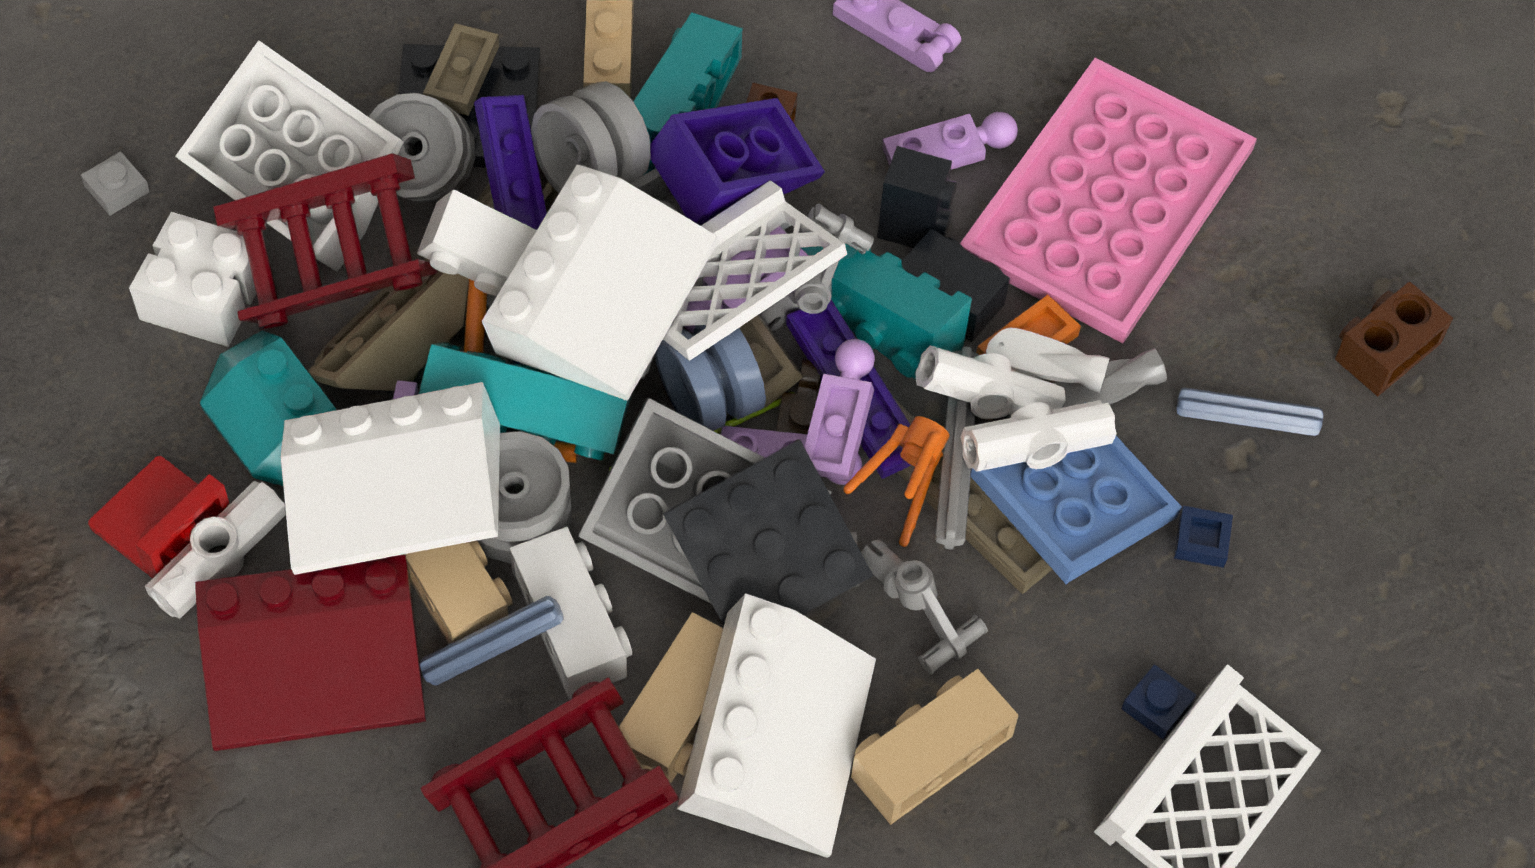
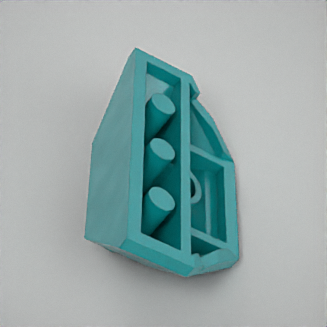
M263 330L219 355L200 400L202 410L250 475L255 479L283 486L281 450L284 421L336 411L334 405L281 337Z

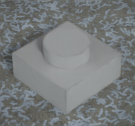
M121 151L81 174L85 188L109 216L150 192L147 181Z

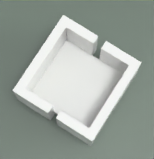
M171 212L152 245L155 255L147 254L129 287L139 320L229 347L242 322L239 321L237 311L245 309L244 303L251 305L256 295L243 235H238L237 231Z

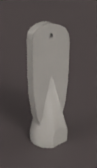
M1151 348L1143 351L1133 359L1110 361L1100 393L1089 390L1080 383L1058 381L1053 383L1064 387L1066 401L1062 408L1098 400L1110 405L1135 393L1145 385H1157L1166 382L1167 374L1164 363L1156 348Z

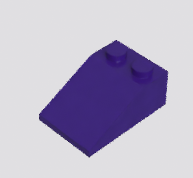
M778 98L672 114L650 144V159L686 217L700 226L770 180L782 188L784 195L821 178L825 173Z

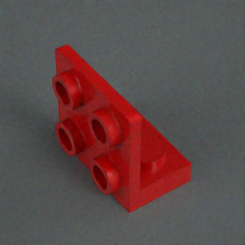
M157 456L88 520V524L94 533L151 578H154L190 543L191 532L197 523L206 518L217 517L230 503L225 486L212 475H207L197 484L165 458Z

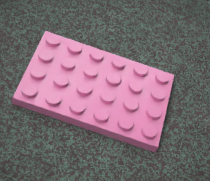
M1094 58L960 244L966 251L982 261L991 262L1000 268L1003 274L1010 278L1009 284L1039 300L1049 295L1071 317L1123 344L1253 151L1257 138Z

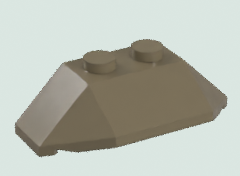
M437 270L436 274L422 277L423 284L419 287L402 291H394L393 286L383 288L322 348L308 373L316 382L346 389L395 391L397 380L414 381L418 371L427 363L431 344L450 343V339L463 327L469 279L458 273L451 275Z

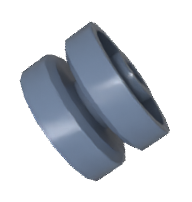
M696 325L692 334L682 329L681 334L689 340L704 330L706 325ZM740 328L690 361L666 341H661L654 354L656 365L665 390L677 413L714 431L725 426L727 413L738 420L765 407L764 382L757 361Z

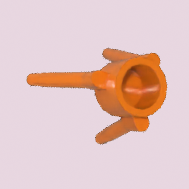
M916 416L909 427L898 424L892 437L843 488L844 493L851 494L898 446L903 448L900 456L915 468L904 492L907 499L913 498L899 539L901 547H906L909 544L935 468L943 456L942 450L950 438V434L943 426L923 416Z

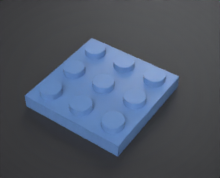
M1115 436L1112 444L1069 452L1058 463L1043 469H1033L1026 462L978 472L973 468L971 470V478L1065 584L1175 520L1182 508L1117 436Z

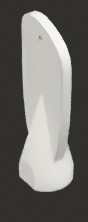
M1012 327L998 332L990 340L986 349V354L995 353L1007 357L1011 362L1012 371L1045 380L1080 383L1089 390L1099 393L1110 358L1101 355H1086L1078 349L1058 340Z

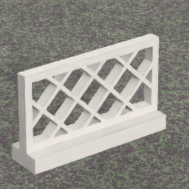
M771 180L701 225L717 235L719 242L663 340L689 361L846 256L845 243L785 201L782 188ZM791 225L794 227L793 233L770 235V232L779 226L783 230ZM821 246L824 248L812 256H799L801 247ZM790 248L789 257L765 258L766 250ZM756 250L754 259L731 261L732 257L741 251ZM785 272V275L775 282L760 283L762 273ZM751 274L749 283L726 285L728 275ZM717 276L715 285L701 286L703 278ZM746 298V301L737 308L721 309L722 300ZM712 300L710 310L687 311L688 303L691 301ZM706 325L704 330L689 340L681 334L683 326Z
M1227 664L1206 686L1094 833L1110 846L1117 841L1148 868H1184L1182 858L1207 857L1209 868H1235L1321 750L1239 685L1244 677ZM1236 703L1253 716L1256 734L1232 735L1229 712ZM1220 726L1221 736H1212ZM1285 742L1302 757L1294 768L1274 769L1270 743ZM1258 743L1263 769L1239 771L1235 745ZM1223 745L1228 772L1203 773L1200 750L1203 746ZM1191 763L1192 774H1183ZM1276 778H1285L1278 788ZM1265 779L1268 803L1265 806L1246 807L1241 780ZM1230 781L1234 808L1210 809L1205 783ZM1194 783L1199 810L1174 812L1170 789L1175 784ZM1162 803L1163 812L1153 813L1157 806ZM1257 816L1249 827L1248 817ZM1236 818L1240 836L1239 842L1231 846H1216L1212 819ZM1201 820L1205 847L1180 849L1176 821ZM1165 822L1169 850L1153 851L1135 835L1145 823ZM1228 855V857L1220 866L1218 856ZM1164 859H1171L1172 866Z

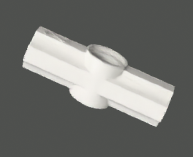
M930 345L921 354V360L916 370L917 386L970 402L972 413L983 419H999L1008 414L1012 415L1021 407L1034 402L1047 403L1051 410L1062 408L1066 401L1064 387L1012 371L1011 362L1001 354L988 353L970 358Z
M1100 400L1051 410L1047 403L1034 402L1021 407L1008 419L964 427L960 437L963 449L962 456L968 469L973 468L976 472L1026 462L1033 469H1043L1058 463L1069 452L1112 444L1117 434L1114 422L1115 415L1109 403H1102Z
M253 481L217 517L206 518L196 524L191 532L190 543L145 585L148 595L153 598L163 611L171 617L174 616L180 619L196 604L195 582L237 575L243 567L244 556L286 515L285 503L265 483ZM215 546H227L220 552L208 553Z

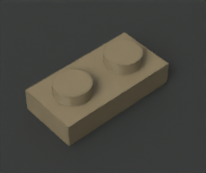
M455 23L424 89L423 95L436 98L450 106L457 113L469 116L499 48V35Z
M758 314L739 328L749 343L764 382L765 407H767L804 376L761 315Z

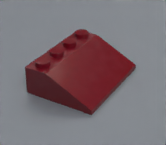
M406 554L294 575L292 569L195 582L198 633L214 751L426 722L412 588Z

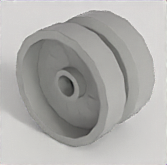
M607 81L593 83L576 90L571 96L560 97L543 104L535 112L531 127L535 154L541 170L550 185L558 193L562 190L577 164L621 178L628 183L640 178L647 172L651 158L650 138L642 115L633 100L620 87Z
M420 93L397 94L378 104L368 116L401 139L403 145L398 155L411 159L415 179L399 183L401 189L396 191L397 196L418 203L436 202L453 189L458 191L469 178L476 157L474 136L465 119L450 106L436 98ZM418 140H420L422 142L423 148L422 151L418 155H416L418 151L414 144Z
M522 431L500 433L498 537L477 540L488 558L511 563L510 547L564 527L569 529L572 522L569 468L559 449L543 437Z

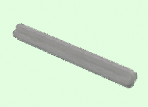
M967 346L962 347V351H954V353L970 358L979 356L978 353L972 352L971 347ZM950 396L947 398L945 429L950 434V438L943 448L935 540L937 543L943 544L945 549L953 550L954 546L963 545L966 540L971 468L968 469L962 456L963 449L960 437L964 427L975 425L976 416L971 411L970 402Z

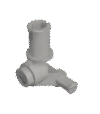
M816 204V207H813L809 212V219L843 243L858 250L861 254H865L866 250L869 251L874 241L873 236L855 227L853 219L847 215L840 214L837 216L821 204ZM839 260L760 313L767 325L775 319L770 325L771 331H777L781 328L783 323L786 322V316L794 311L801 309L806 313L817 314L827 308L828 303L831 301L832 278Z
M881 540L871 542L872 547L879 552V555L872 551L869 546L866 545L861 554L872 574L884 584L886 594L891 598H899L902 605L910 610L923 609L937 633L940 642L918 657L920 664L926 671L928 670L929 674L932 675L934 671L951 658L959 660L967 653V646L988 632L985 623L975 614L971 619L954 630L937 600L938 593L933 573L923 562L917 560L904 562Z

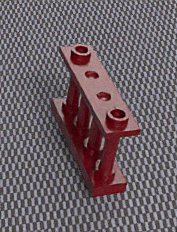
M392 153L213 207L217 226L237 230L238 235H243L259 305L237 311L239 321L257 323L259 329L276 328L286 325L288 323L287 316L390 286H393L394 291L416 288L423 284L422 277L436 274L437 270L430 265V262L420 259L412 260L396 191L401 189L399 183L415 179L411 159ZM371 192V195L377 196L393 266L367 274L351 205L355 203L354 196ZM326 205V208L332 209L348 279L322 287L307 218L311 216L310 209ZM281 218L282 222H287L303 292L278 299L262 231L267 229L266 222Z
M609 677L601 682L593 681L581 686L573 693L571 700L462 764H451L440 769L433 775L431 782L420 788L424 797L438 812L449 806L452 807L482 864L479 868H565L679 800L678 795L660 765L651 771L642 768L610 711L624 704V701ZM591 722L624 779L621 785L622 788L605 798L595 796L564 741V738ZM544 750L577 807L574 812L575 816L558 826L548 825L517 768L518 765ZM496 778L501 782L529 834L526 841L527 844L509 855L507 853L501 854L470 796L471 793Z

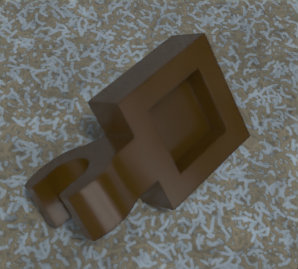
M803 359L801 373L804 377L799 380L797 394L789 392L782 394L776 431L808 434L817 400L820 379L819 373L810 360Z

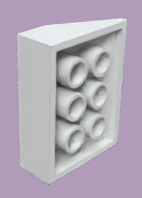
M258 40L175 157L234 200H238L394 153L398 155L403 141ZM371 192L354 196L355 203L351 205L359 240L364 236L378 204L377 196H372ZM326 205L310 209L311 216L307 218L315 257L338 272L344 264V259L332 209H327ZM281 218L266 222L291 240L287 222H282Z
M577 164L482 320L495 354L628 401L719 242L718 237L623 179Z
M483 382L284 421L281 464L290 564L294 575L498 537L500 423Z
M745 593L729 610L726 616L677 809L826 858L830 857L876 658L796 610Z

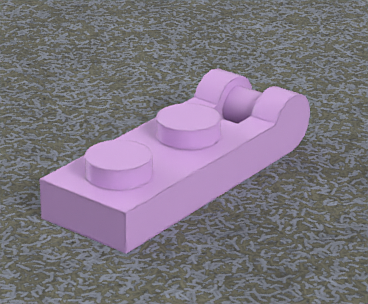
M837 0L833 5V16L926 72L935 71L943 61L942 55L952 52L961 42L959 32L952 25L947 23L940 25L900 0Z

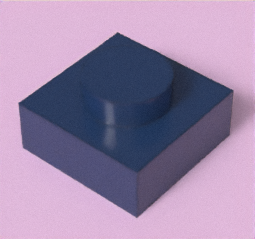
M1183 506L1179 516L1174 559L1224 568L1228 559L1233 515Z
M1154 664L1124 700L1121 709L1164 740L1192 706L1197 695Z

